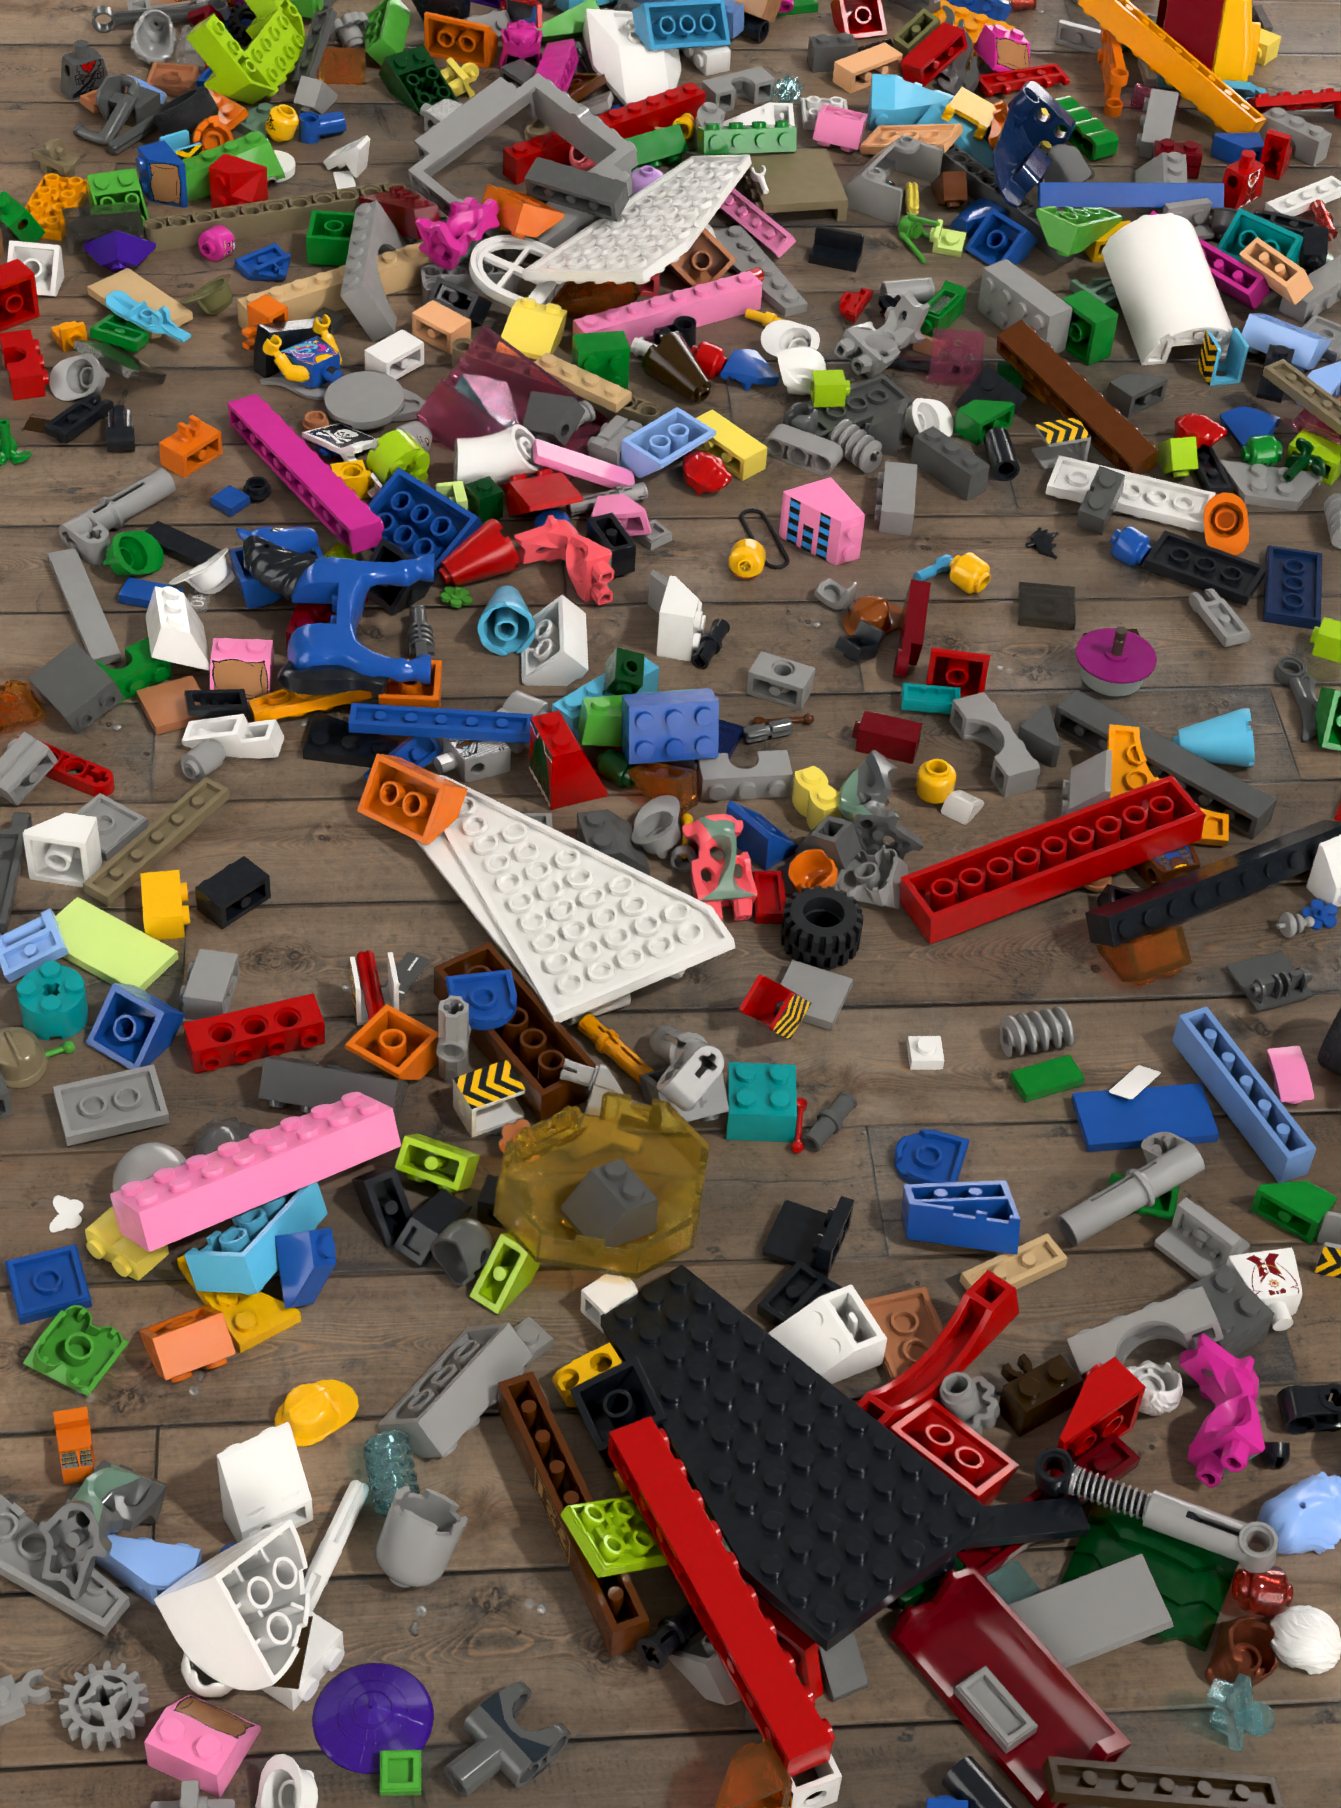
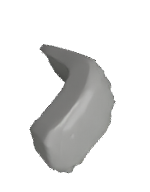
M829 578L817 586L814 596L832 609H845L855 599L857 583L854 582L851 587L846 589Z

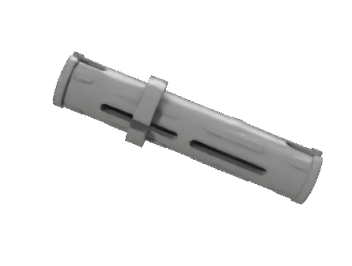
M644 482L624 487L618 485L609 491L583 496V502L565 506L569 517L593 512L598 496L625 494L633 501L648 499V490Z

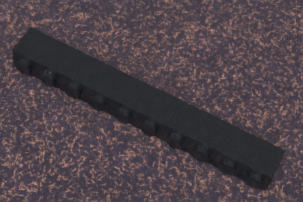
M1319 821L1085 912L1090 941L1095 944L1116 947L1312 869L1319 844L1341 835V821Z

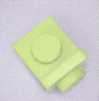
M938 219L940 226L932 227L929 242H933L932 253L961 258L966 233L943 229V220Z
M463 481L444 482L435 485L437 492L468 510V500Z

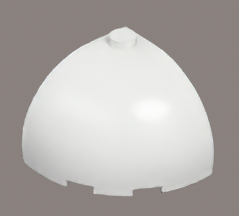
M288 1519L231 1546L185 1575L154 1598L164 1620L184 1653L204 1673L226 1686L248 1691L272 1686L286 1673L299 1652L300 1648L297 1647L301 1629L308 1624L310 1593L305 1594L303 1570L307 1569L308 1566L302 1543L292 1520Z

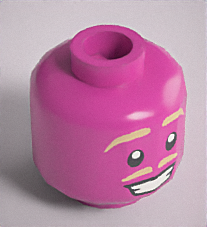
M216 225L205 230L198 239L201 254L213 262H218L230 256L236 246L234 235L228 228L222 225Z

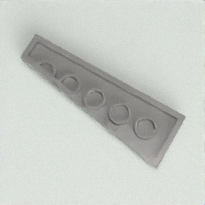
M741 225L730 226L729 228L716 231L713 230L716 239L737 259L728 270L734 269L739 274L760 267L764 273L762 297L767 303L784 317L807 312L808 303Z
M0 1494V1575L106 1636L129 1608V1597L94 1568L87 1590L79 1599L71 1597L68 1586L62 1581H48L42 1578L47 1541L38 1529L39 1526L26 1516L25 1511L15 1502L12 1504ZM67 1547L68 1559L74 1560L76 1553Z

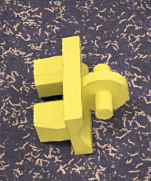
M452 57L445 60L448 67L440 72L454 95L458 97L465 93L469 98L475 96V92L469 86V83L476 81L479 76L477 65L468 62L460 67Z

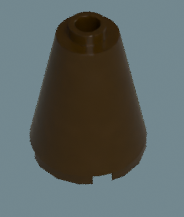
M670 332L660 337L662 342L657 347L652 344L644 355L641 363L642 368L645 370L644 372L649 377L692 402L704 401L711 392V383L686 341L678 332Z

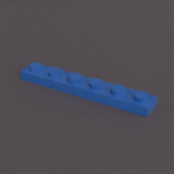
M351 703L349 732L530 744V717H533V714Z

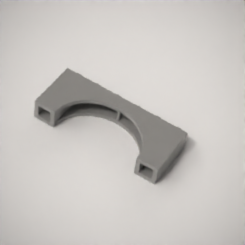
M377 200L371 203H363L355 210L340 296L372 342L395 333L397 317L388 303L380 281L377 256L407 245Z

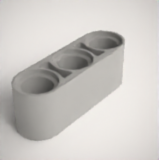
M786 424L777 425L763 441V444L768 447V456L823 476L830 474L843 458V450L837 443Z

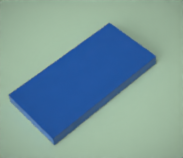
M1201 1083L1146 1087L1134 1099H1127L1109 1093V1090L1072 1094L1071 1102L1087 1152L1141 1148V1143L1144 1139L1158 1132H1171L1192 1144L1217 1142L1219 1132Z

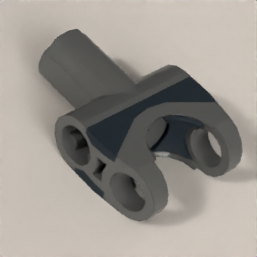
M515 1682L495 1693L475 1708L466 1718L463 1730L475 1743L444 1767L445 1776L460 1796L467 1798L500 1770L515 1787H522L544 1771L567 1744L571 1733L563 1723L556 1724L551 1728L548 1726L539 1731L523 1729L516 1723L515 1719L519 1715L518 1711L525 1706L532 1694L531 1689L524 1682Z

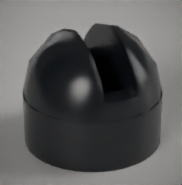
M1264 1442L1265 1449L1260 1453L1261 1461L1269 1468L1276 1466V1468L1281 1469L1289 1461L1290 1443Z

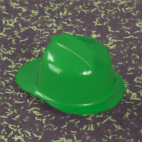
M144 531L121 532L114 535L112 543L109 544L106 550V559L102 564L104 567L110 566L118 576L130 577L150 574L160 570L163 565L164 555L160 544L152 535Z

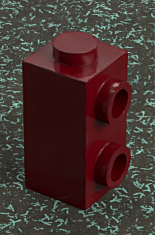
M865 710L861 722L856 721L853 729L852 738L857 739L855 751L869 754L872 750H876L887 759L913 764L920 743L923 723Z

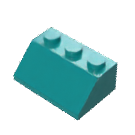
M1239 208L1217 246V249L1243 263L1239 253L1258 237L1297 264L1303 236Z

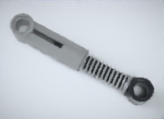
M1047 1448L1040 1452L1036 1458V1486L1040 1493L1048 1498L1056 1499L1068 1496V1494L1076 1495L1078 1498L1084 1496L1085 1501L1090 1498L1091 1503L1095 1501L1098 1505L1103 1503L1104 1508L1110 1506L1111 1510L1116 1508L1117 1512L1123 1510L1124 1515L1128 1513L1130 1517L1136 1515L1137 1520L1142 1517L1144 1527L1236 1560L1243 1569L1251 1573H1264L1271 1569L1275 1563L1278 1547L1277 1533L1270 1525L1264 1522L1246 1523L1156 1489L1152 1494L1149 1492L1146 1495L1144 1490L1138 1492V1487L1133 1490L1131 1485L1128 1488L1125 1487V1483L1119 1485L1118 1480L1113 1483L1112 1478L1105 1480V1475L1102 1478L1099 1477V1473L1095 1476L1092 1475V1470L1086 1473V1468L1079 1467L1078 1463L1073 1462L1068 1452L1061 1448ZM1051 1469H1057L1063 1474L1058 1477H1051L1046 1472ZM1259 1543L1267 1550L1255 1552L1248 1545Z

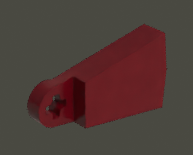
M911 579L901 613L899 643L893 677L905 679L908 665L917 666L924 640L931 586L929 582Z

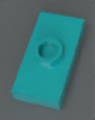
M902 683L901 710L951 714L953 700L961 698L960 688Z

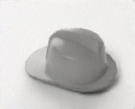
M89 353L81 354L58 362L51 371L49 386L56 398L62 401H72L101 392L106 379L110 378V374L105 372V369L95 356Z
M663 795L646 803L636 816L631 836L632 842L641 845L647 853L657 854L660 859H665L669 849L679 842L681 836L678 823L680 813L679 800L675 796Z

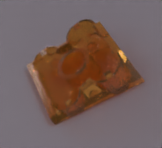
M7 680L5 684L0 685V733L46 720V713L27 681Z

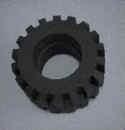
M814 886V889L806 887L801 890V893L795 892L791 899H788L785 903L783 912L781 945H784L786 954H792V960L801 961L823 969V967L835 969L837 964L841 966L847 964L848 959L852 960L856 956V951L859 950L863 915L861 906L856 905L857 900L853 896L847 897V892L843 890L836 891L834 890L835 887L830 886L828 888Z

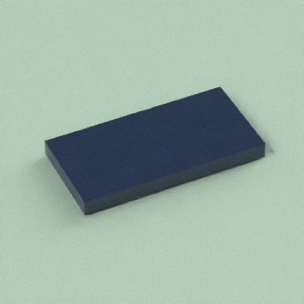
M1268 545L1265 560L1267 571L1264 583L1263 622L1314 629L1315 626L1320 627L1322 553Z

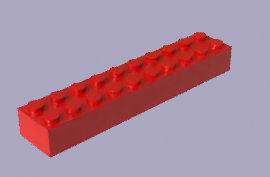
M1170 775L900 877V904L927 942L933 944L1200 841L1205 814L1176 779Z

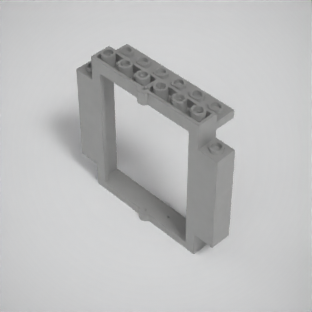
M537 73L518 88L513 83H509L502 77H499L414 141L417 157L420 161L408 169L411 186L422 196L428 198L429 201L437 204L438 209L449 217L451 202H463V200L457 199L431 177L525 106H528L529 117L532 120L538 118L597 164L588 172L627 183L629 197L633 194L631 170L638 165L637 149L631 141H626L615 129L609 128L598 116L592 115L586 106L575 102L567 92L558 89L550 79H545ZM547 202V205L564 213V218L538 237H526L555 249L601 217ZM495 228L487 229L479 242L502 234ZM502 249L493 253L504 260L513 261L521 254L522 250Z

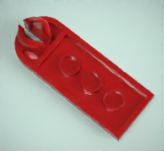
M1334 88L1321 89L1318 93H1313L1312 90L1299 91V94L1291 95L1290 91L1279 92L1277 96L1269 97V93H1262L1247 99V102L1260 113H1265L1273 107H1279L1285 111L1334 108V117L1341 119V91L1334 92Z

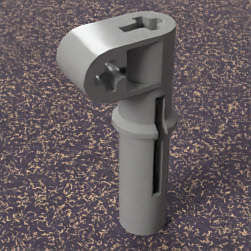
M159 468L109 498H100L97 505L60 525L58 528L59 535L69 549L76 547L79 557L87 563L101 565L106 559V550L110 544L108 531L112 528H121L124 521L173 494L176 490L175 483L165 469Z
M664 1024L658 1026L650 1035L649 1043L652 1051L671 1063L659 1079L656 1086L657 1090L680 1110L686 1111L690 1109L721 1074L725 1062L723 1054L719 1049L708 1044L701 1035L694 1032H684L671 1025ZM669 1035L678 1040L677 1046L672 1042L664 1040V1037Z
M1158 1132L1148 1136L1141 1143L1147 1164L1137 1170L1130 1168L1126 1171L1124 1178L1059 1215L1057 1222L1062 1234L1071 1245L1076 1247L1145 1205L1147 1208L1152 1207L1155 1204V1199L1205 1169L1204 1161L1197 1148L1189 1141L1171 1132Z

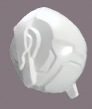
M804 346L777 351L783 384L787 386L788 394L810 395L812 371L826 370L823 356L812 347Z

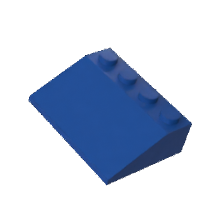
M399 467L368 504L370 510L376 516H379L384 524L382 538L400 545L417 558L425 553H435L434 569L436 571L440 569V562L483 524L478 516Z

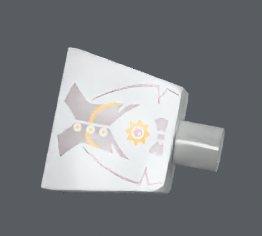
M1292 1247L1229 1256L1226 1265L1274 1312L1271 1322L1275 1331H1284L1293 1325L1291 1315L1297 1312L1302 1298V1287Z

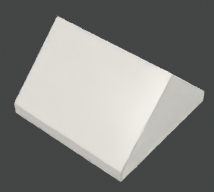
M9 240L7 262L19 259L34 272L37 295L56 297L65 277L61 246Z

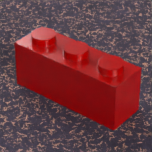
M946 22L937 27L900 61L904 80L911 83H920L922 87L931 82L968 48L964 29Z

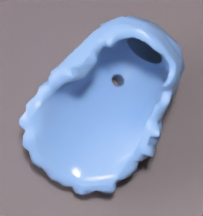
M1324 1472L1312 1475L1307 1479L1299 1481L1296 1485L1290 1486L1278 1496L1264 1502L1257 1521L1270 1525L1277 1533L1278 1554H1303L1309 1551L1321 1554V1552H1325L1327 1549H1335L1334 1544H1337L1339 1539H1341L1340 1476L1332 1475L1328 1477Z

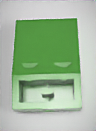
M136 168L87 175L86 192L101 236L116 230L136 237L144 236L143 223L149 219Z

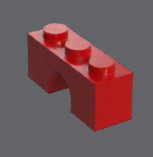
M31 329L0 333L1 353L5 369L8 370L13 400L46 396L45 385H49L48 373L40 351L39 340L33 339Z

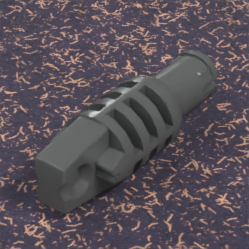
M414 605L410 608V625L407 628L410 658H416L421 654L435 655L433 629L428 623L426 608L423 605Z

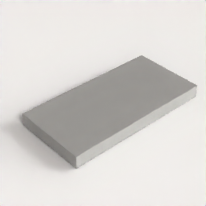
M1143 1554L1136 1555L1008 1605L1064 1668L1071 1667L1174 1627Z

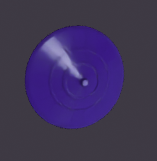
M366 1663L344 1670L326 1684L316 1700L313 1709L312 1726L319 1747L335 1764L357 1773L378 1774L380 1773V1751L422 1750L432 1731L434 1710L426 1688L414 1675L391 1664Z

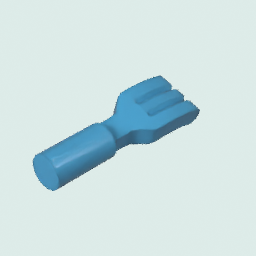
M950 554L938 557L934 565L915 572L914 579L924 581L940 572L950 571L949 565L954 557Z

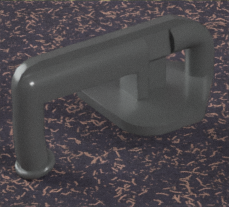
M124 74L106 76L96 95L97 106L106 124L99 133L85 128L84 124L80 123L74 128V135L107 146L110 141L117 137L140 97L138 81ZM125 86L129 87L126 94H124Z
M1057 144L1050 149L1048 157L1052 159V162L1044 173L1043 182H1085L1094 178V170L1090 169L1077 147Z

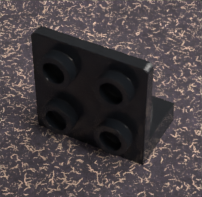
M841 1196L836 1208L830 1207L827 1213L789 1200L784 1201L765 1242L762 1254L792 1266L800 1260L828 1278L850 1228L854 1200Z

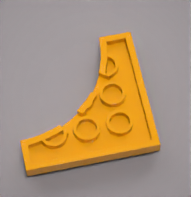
M1109 724L1107 750H1112L1110 798L1159 780L1158 777L1155 778L1146 764L1147 759L1142 749L1139 727ZM1199 807L1205 814L1202 838L1193 844L1226 847L1229 841V814L1217 813Z

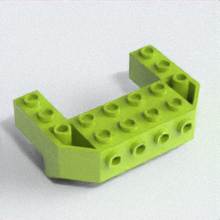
M244 0L257 16L245 30L252 41L244 51L215 14H212L193 27L186 38L213 71L204 83L206 88L248 104H254L265 96L270 98L279 91L278 86L287 80L286 75L296 68L294 64L298 63L306 40L302 16L290 0Z

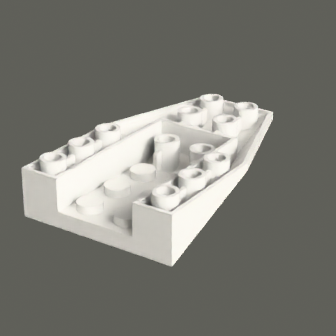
M586 9L582 34L592 69L596 74H605L607 82L605 84L624 106L646 99L648 96L663 93L668 89L677 88L681 75L679 49L649 51L635 33L633 14L630 11Z

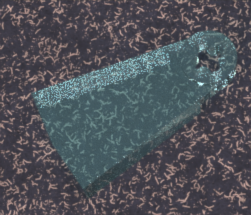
M461 375L455 390L485 433L494 434L515 424L520 425L507 382L479 375Z

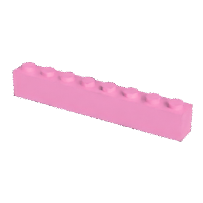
M751 271L741 272L730 277L719 278L712 282L698 284L694 287L676 290L672 293L654 296L647 300L633 302L629 305L573 320V334L624 331L630 347L635 337L640 338L642 336L645 338V341L654 340L653 332L655 328L671 325L680 316L694 318L697 322L696 327L745 314L747 308L760 310L763 283Z

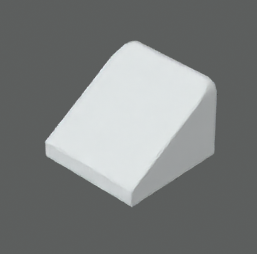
M956 790L951 792L944 801L941 814L966 825L981 810L984 802L962 790Z

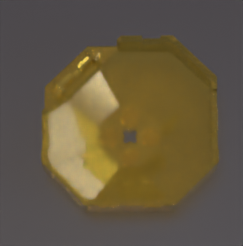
M608 1091L602 1095L600 1116L583 1114L577 1106L571 1107L568 1105L562 1111L554 1114L551 1119L547 1121L542 1120L530 1127L522 1128L520 1134L506 1142L502 1168L496 1187L494 1216L537 1263L638 1279L694 1248L710 1145L667 1101L652 1099V1105L631 1102L632 1095ZM622 1158L658 1198L657 1231L616 1247L605 1246L606 1239L578 1235L561 1215L560 1206L591 1169Z

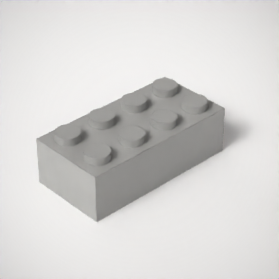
M1007 259L984 267L977 311L1003 330H1006L1022 319L1028 326L1036 330L1042 340L1050 343L1057 354L1065 351L1073 308Z

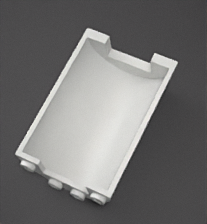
M1173 213L1143 215L1138 220L1127 224L1110 236L1102 250V256L1141 365L1166 364L1172 346L1203 344L1205 331H1211L1220 345L1221 353L1219 359L1226 358L1233 328L1193 225L1187 219Z

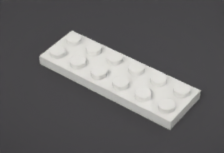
M1059 455L1047 484L1046 494L1059 499H1068L1082 503L1087 491H1090V485L1099 466L1102 465ZM1102 466L1125 475L1123 492L1113 512L1117 511L1133 515L1137 518L1186 528L1190 531L1204 532V508L1216 493Z

